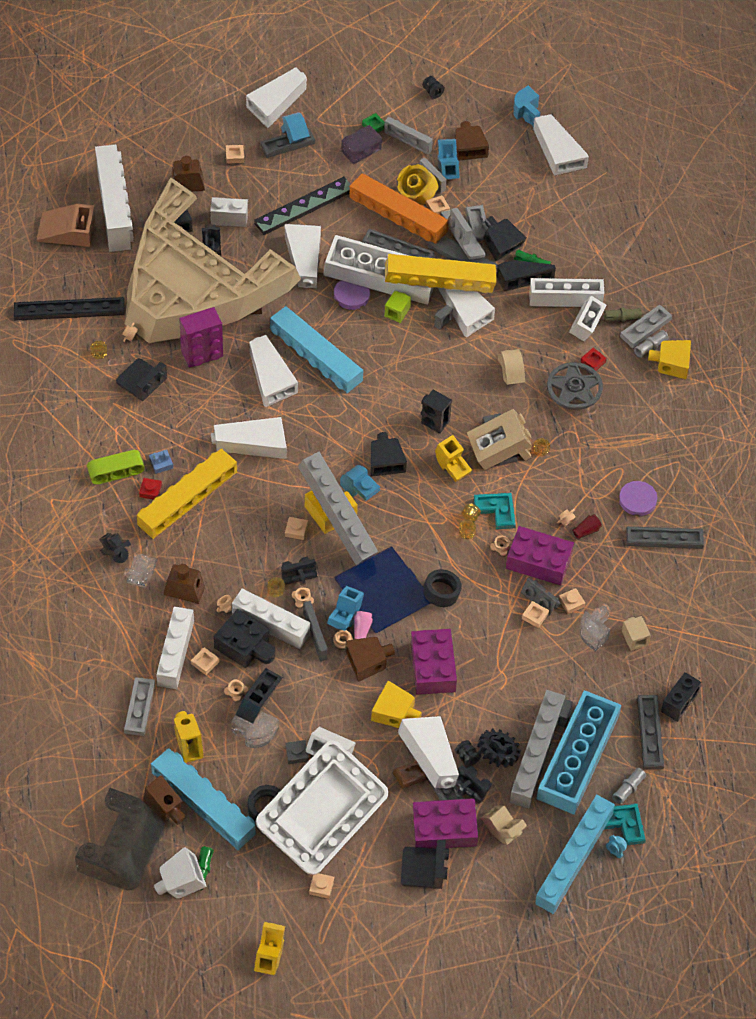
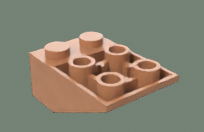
M74 204L42 212L36 241L90 247L96 220L95 206Z

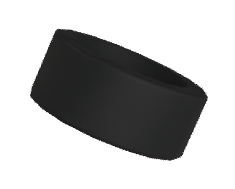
M444 569L434 570L429 573L423 586L425 598L437 607H449L455 604L462 590V583L459 577L453 572ZM443 582L452 588L453 593L447 595L440 594L432 588L431 584Z
M262 785L250 793L247 807L249 816L255 823L257 816L260 814L255 809V802L261 797L275 798L281 789L273 785Z

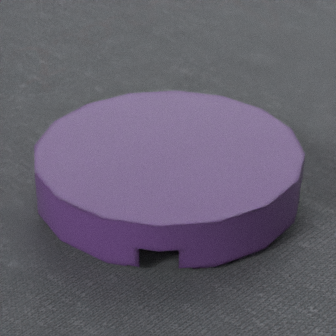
M341 280L334 288V300L343 308L350 310L360 309V306H365L369 301L370 290L367 287Z
M642 481L627 483L621 489L619 495V502L623 510L631 515L637 514L639 516L651 513L655 509L658 499L654 488Z

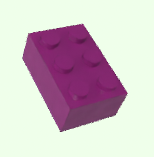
M215 307L179 318L181 352L189 368L223 357V327Z
M518 526L507 556L506 569L561 586L572 557L574 542Z
M451 629L411 631L410 644L416 695L456 692L457 675Z
M475 799L413 802L415 847L436 849L437 840H446L445 848L477 846L478 831Z

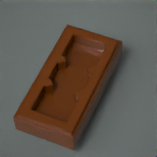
M417 761L393 770V775L402 788L428 780V777Z

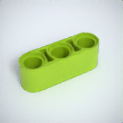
M130 450L91 460L87 464V469L91 482L98 485L138 475L145 470V466L138 450Z

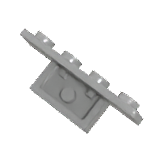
M454 208L441 212V216L448 219V227L469 259L485 257L484 250L472 234V229L459 209Z

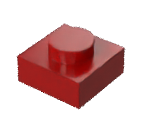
M592 348L581 357L580 362L597 371L606 363L607 358L595 348Z
M143 477L139 497L154 500L160 495L162 481Z

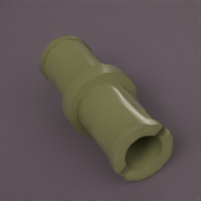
M624 307L619 310H604V321L620 320V322H625L626 320H639L642 318L640 316L642 311L641 308L625 309Z

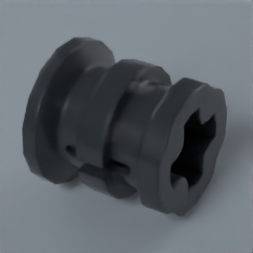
M429 76L422 82V87L433 99L440 97L445 90L444 85L440 84L434 76Z
M469 740L462 741L455 749L456 754L464 761L465 767L475 765L482 756L481 753L476 752L477 750L474 746H471Z

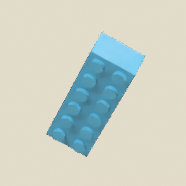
M583 691L538 788L537 800L575 815L619 718L620 704L588 691Z

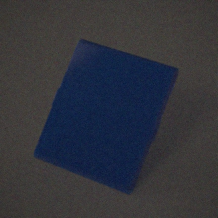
M391 546L334 577L342 590L348 586L364 593L359 611L372 614L373 621L370 627L374 633L384 630L431 604L425 598L423 586L417 580L416 575L407 567Z

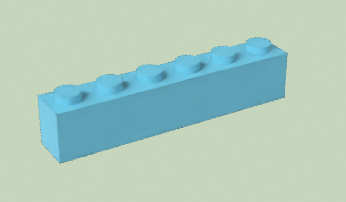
M287 306L270 318L271 332L283 339L287 346L295 349L299 356L307 359L312 367L319 369L324 377L331 379L339 389H343L348 393L363 381L362 368Z
M168 748L151 763L152 774L156 777L162 775L181 800L237 850L256 835V824L249 816H244L240 808L235 803L231 804L226 800V796L220 790L216 791L207 778H202L198 775L197 770L192 765H187L178 752H173Z
M598 795L595 796L537 893L536 905L552 914L555 913L612 817L615 804Z

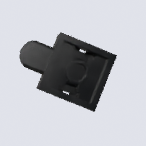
M239 609L231 615L213 636L214 649L245 669L254 658L264 664H270L275 659V647L268 643L269 628Z

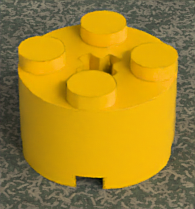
M420 164L406 166L401 170L397 179L399 192L420 205H424L427 200L432 199L439 187L435 176Z

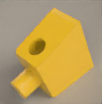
M691 340L662 341L660 351L649 350L648 361L658 362L659 373L687 379Z
M387 681L371 711V721L399 728L402 719L421 718L422 712L413 709L414 696L392 682Z
M185 711L178 712L173 720L175 735L183 761L187 763L204 758L201 733L194 714H187ZM193 739L192 743H187V740Z

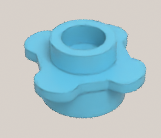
M611 835L606 848L617 858H621L623 856L622 852L627 848L626 841L620 836Z

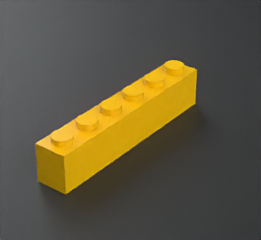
M388 254L385 262V282L493 293L496 285V265Z
M222 448L217 452H213L206 461L199 463L192 472L185 474L178 483L170 486L164 494L156 497L146 508H142L137 514V525L154 539L237 473V461Z

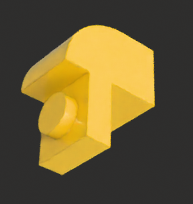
M452 435L437 445L435 454L442 470L446 469L453 480L457 482L469 475L472 470L461 456L464 451L463 447Z
M264 922L254 971L275 976L282 954L285 926Z

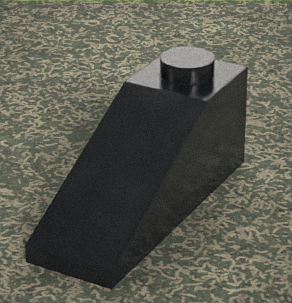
M513 260L498 264L496 276L503 291L506 292L529 286L531 278L554 279L556 267L552 264Z
M265 668L244 696L235 715L253 725L283 677Z

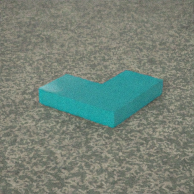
M512 493L474 495L475 514L494 513L496 529H513L516 527Z
M638 803L614 806L613 815L604 830L621 828L623 839L626 841L627 846L644 844L646 839Z

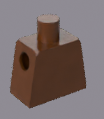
M469 121L462 122L460 127L455 130L458 161L487 158L489 144L481 127L471 126Z
M183 156L181 160L173 162L170 178H173L191 192L205 191L204 175L199 160H192L190 156Z
M174 564L169 573L163 594L199 604L205 589L200 571L189 568L186 564Z
M376 636L347 640L345 645L346 654L358 682L385 670L386 657L395 655L393 645L381 646Z
M162 775L145 787L143 802L163 822L171 818L179 825L185 820L186 816L180 810L181 798Z

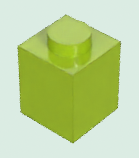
M394 290L385 304L384 317L401 323L410 309L411 297Z

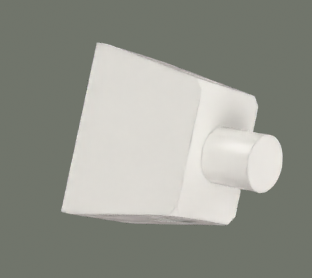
M186 847L182 848L160 867L159 870L163 880L154 884L155 890L159 895L168 892L175 898L184 897L206 887L196 855Z

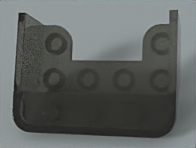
M109 788L105 796V805L108 809L118 812L119 815L103 847L94 843H85L79 848L75 856L77 872L130 891L139 885L165 831V823L140 798Z

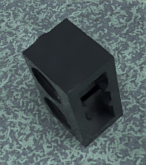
M433 389L429 395L426 394L422 399L421 424L440 434L450 422L452 399Z
M684 672L663 700L661 712L678 722L699 694L702 682Z

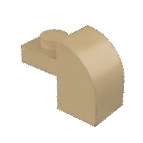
M505 350L498 354V362L502 365L505 383L509 385L525 382L524 364L520 350Z
M494 806L481 817L488 830L501 843L506 845L522 834L521 830L527 826L523 819H513L505 806Z

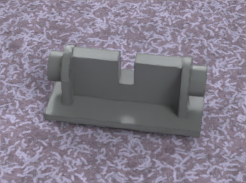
M527 578L521 593L530 601L548 609V615L550 616L553 609H557L560 606L559 598H556L550 592L546 593V589L537 580Z

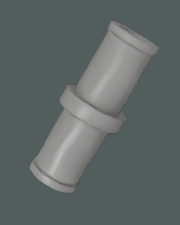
M661 330L653 337L646 338L645 342L639 346H636L634 352L638 357H643L649 350H656L662 341L669 339V336L664 330Z
M636 768L628 779L622 781V786L612 795L613 800L622 805L631 793L636 792L637 786L645 779L646 773L641 768Z

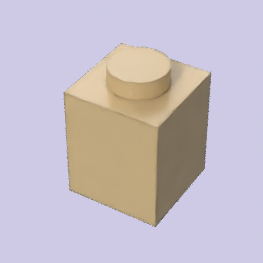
M642 616L637 618L631 617L623 622L622 634L630 651L649 645L651 634Z

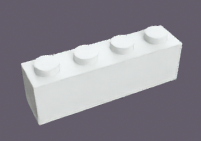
M531 278L530 306L582 307L590 296L603 303V279Z
M241 589L232 602V614L239 609L269 628V634L298 649H301L310 636V622L244 589Z
M173 608L156 674L157 686L171 689H177L194 624V612L192 609Z

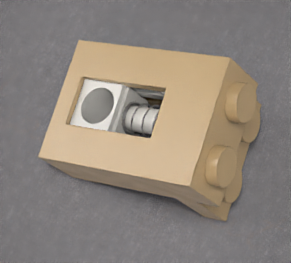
M511 409L467 432L477 461L485 470L518 453L525 461L532 458L529 451L532 449L529 440L532 437L528 429L524 428L523 424L526 422L521 413L518 414L514 409Z

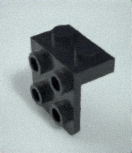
M138 358L116 378V383L143 402L167 379V368L161 361L153 367L143 359Z
M437 840L436 849L404 847L401 885L442 889L443 880H447L448 867H444V861L449 859V848H445L446 840Z

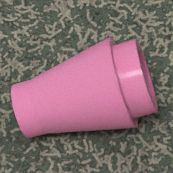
M356 612V616H354V639L366 638L373 621L371 613Z

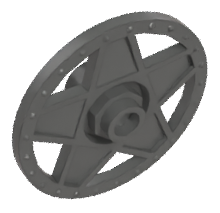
M570 362L559 365L550 373L547 381V390L550 397L558 405L568 409L579 410L594 405L600 399L603 382L600 375L590 366ZM568 368L566 376H555L559 371ZM579 368L588 371L592 375L582 376ZM598 385V392L594 397L589 389ZM552 386L562 390L559 398L553 392ZM574 399H578L583 402V404L569 403L572 402Z

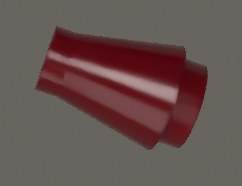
M595 514L588 515L572 531L579 540L582 537L598 532L602 524Z

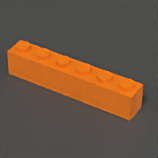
M363 173L349 186L350 198L353 201L379 213L384 218L390 219L397 225L408 229L411 233L421 236L426 241L437 244L448 232V219Z

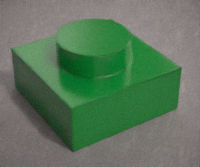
M374 113L362 120V126L371 135H374L385 129V122L377 113Z

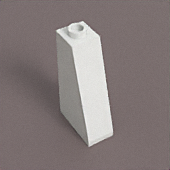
M297 68L288 71L246 95L247 108L267 128L270 127L306 90V75Z
M551 114L534 119L533 130L554 175L587 168L588 154Z
M285 224V241L290 259L301 278L297 283L298 287L317 288L321 226Z
M438 288L446 304L453 308L452 315L466 338L494 320L495 308L477 291Z
M264 335L250 341V356L263 405L267 407L297 394L298 381L268 337Z
M281 417L214 425L211 441L212 444H216L217 451L222 448L228 453L279 459L287 458V447Z
M441 716L402 719L398 733L434 788L447 789L455 787L459 774Z

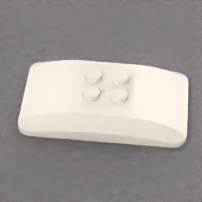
M331 740L323 745L256 818V825L307 874L315 875L326 866L386 800L388 789L349 751L347 752L339 742Z

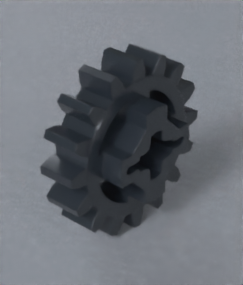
M494 728L490 732L485 730L477 744V747L480 748L478 752L484 754L483 759L488 758L489 764L496 763L497 767L502 764L504 768H507L508 764L512 767L517 762L521 749L518 748L520 744L514 742L515 737L510 738L508 732L504 734L501 729L496 732Z

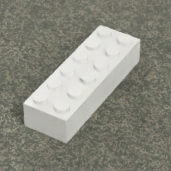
M116 144L95 147L97 172L109 252L130 250V242H134L133 232L131 231L133 226L130 219L128 194L126 190H123L126 189V181L123 176V165L119 163L122 162L121 151L117 152Z
M335 235L325 261V276L388 294H393L394 290L407 294L413 301L427 305L433 288L427 286H411L408 284L385 282L387 255L405 254Z

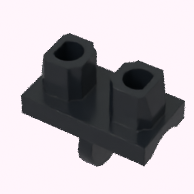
M215 224L205 225V228H202V243L219 256H221L220 227H216Z
M106 533L99 539L103 545V548L100 550L103 555H111L112 559L117 563H124L128 559L129 553L125 547L131 545L129 540H122L118 533Z
M307 556L294 564L290 561L282 562L281 574L283 584L300 582V585L303 586L306 584L305 580L318 577L315 559L310 560Z
M461 765L458 767L459 776L456 785L459 787L457 793L460 796L467 794L479 804L482 803L492 783L488 779L480 781L476 777L478 772L473 766L466 768Z

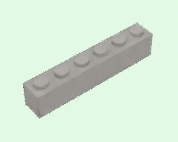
M317 452L302 460L298 468L356 566L373 557L378 550L321 453Z
M546 690L511 791L510 803L530 808L566 695Z

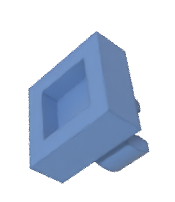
M167 450L149 455V460L155 474L173 469V463Z

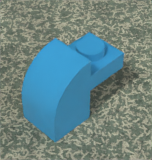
M526 86L515 95L513 114L517 120L523 117L526 122H529L534 127V119L540 117V112L536 109L539 105V95L530 86Z
M300 112L282 117L284 124L281 126L283 133L287 132L290 144L306 140L310 137L306 122Z
M456 139L438 140L437 158L439 172L446 179L459 178Z
M356 465L340 478V486L345 491H348L352 497L359 494L367 501L380 491V486L368 475V470L361 465Z
M346 586L340 593L336 608L329 616L327 624L346 631L348 627H352L354 616L360 610L364 593Z

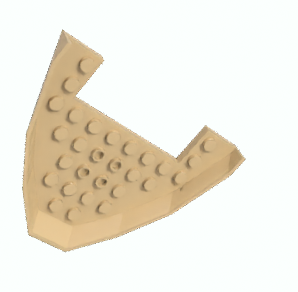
M170 178L145 223L127 291L125 325L131 327L134 322V327L138 328L136 334L148 343L180 338V317L215 307L222 326L236 322L288 293L301 280L296 267L271 249L244 274L174 223L197 200V197L173 178Z

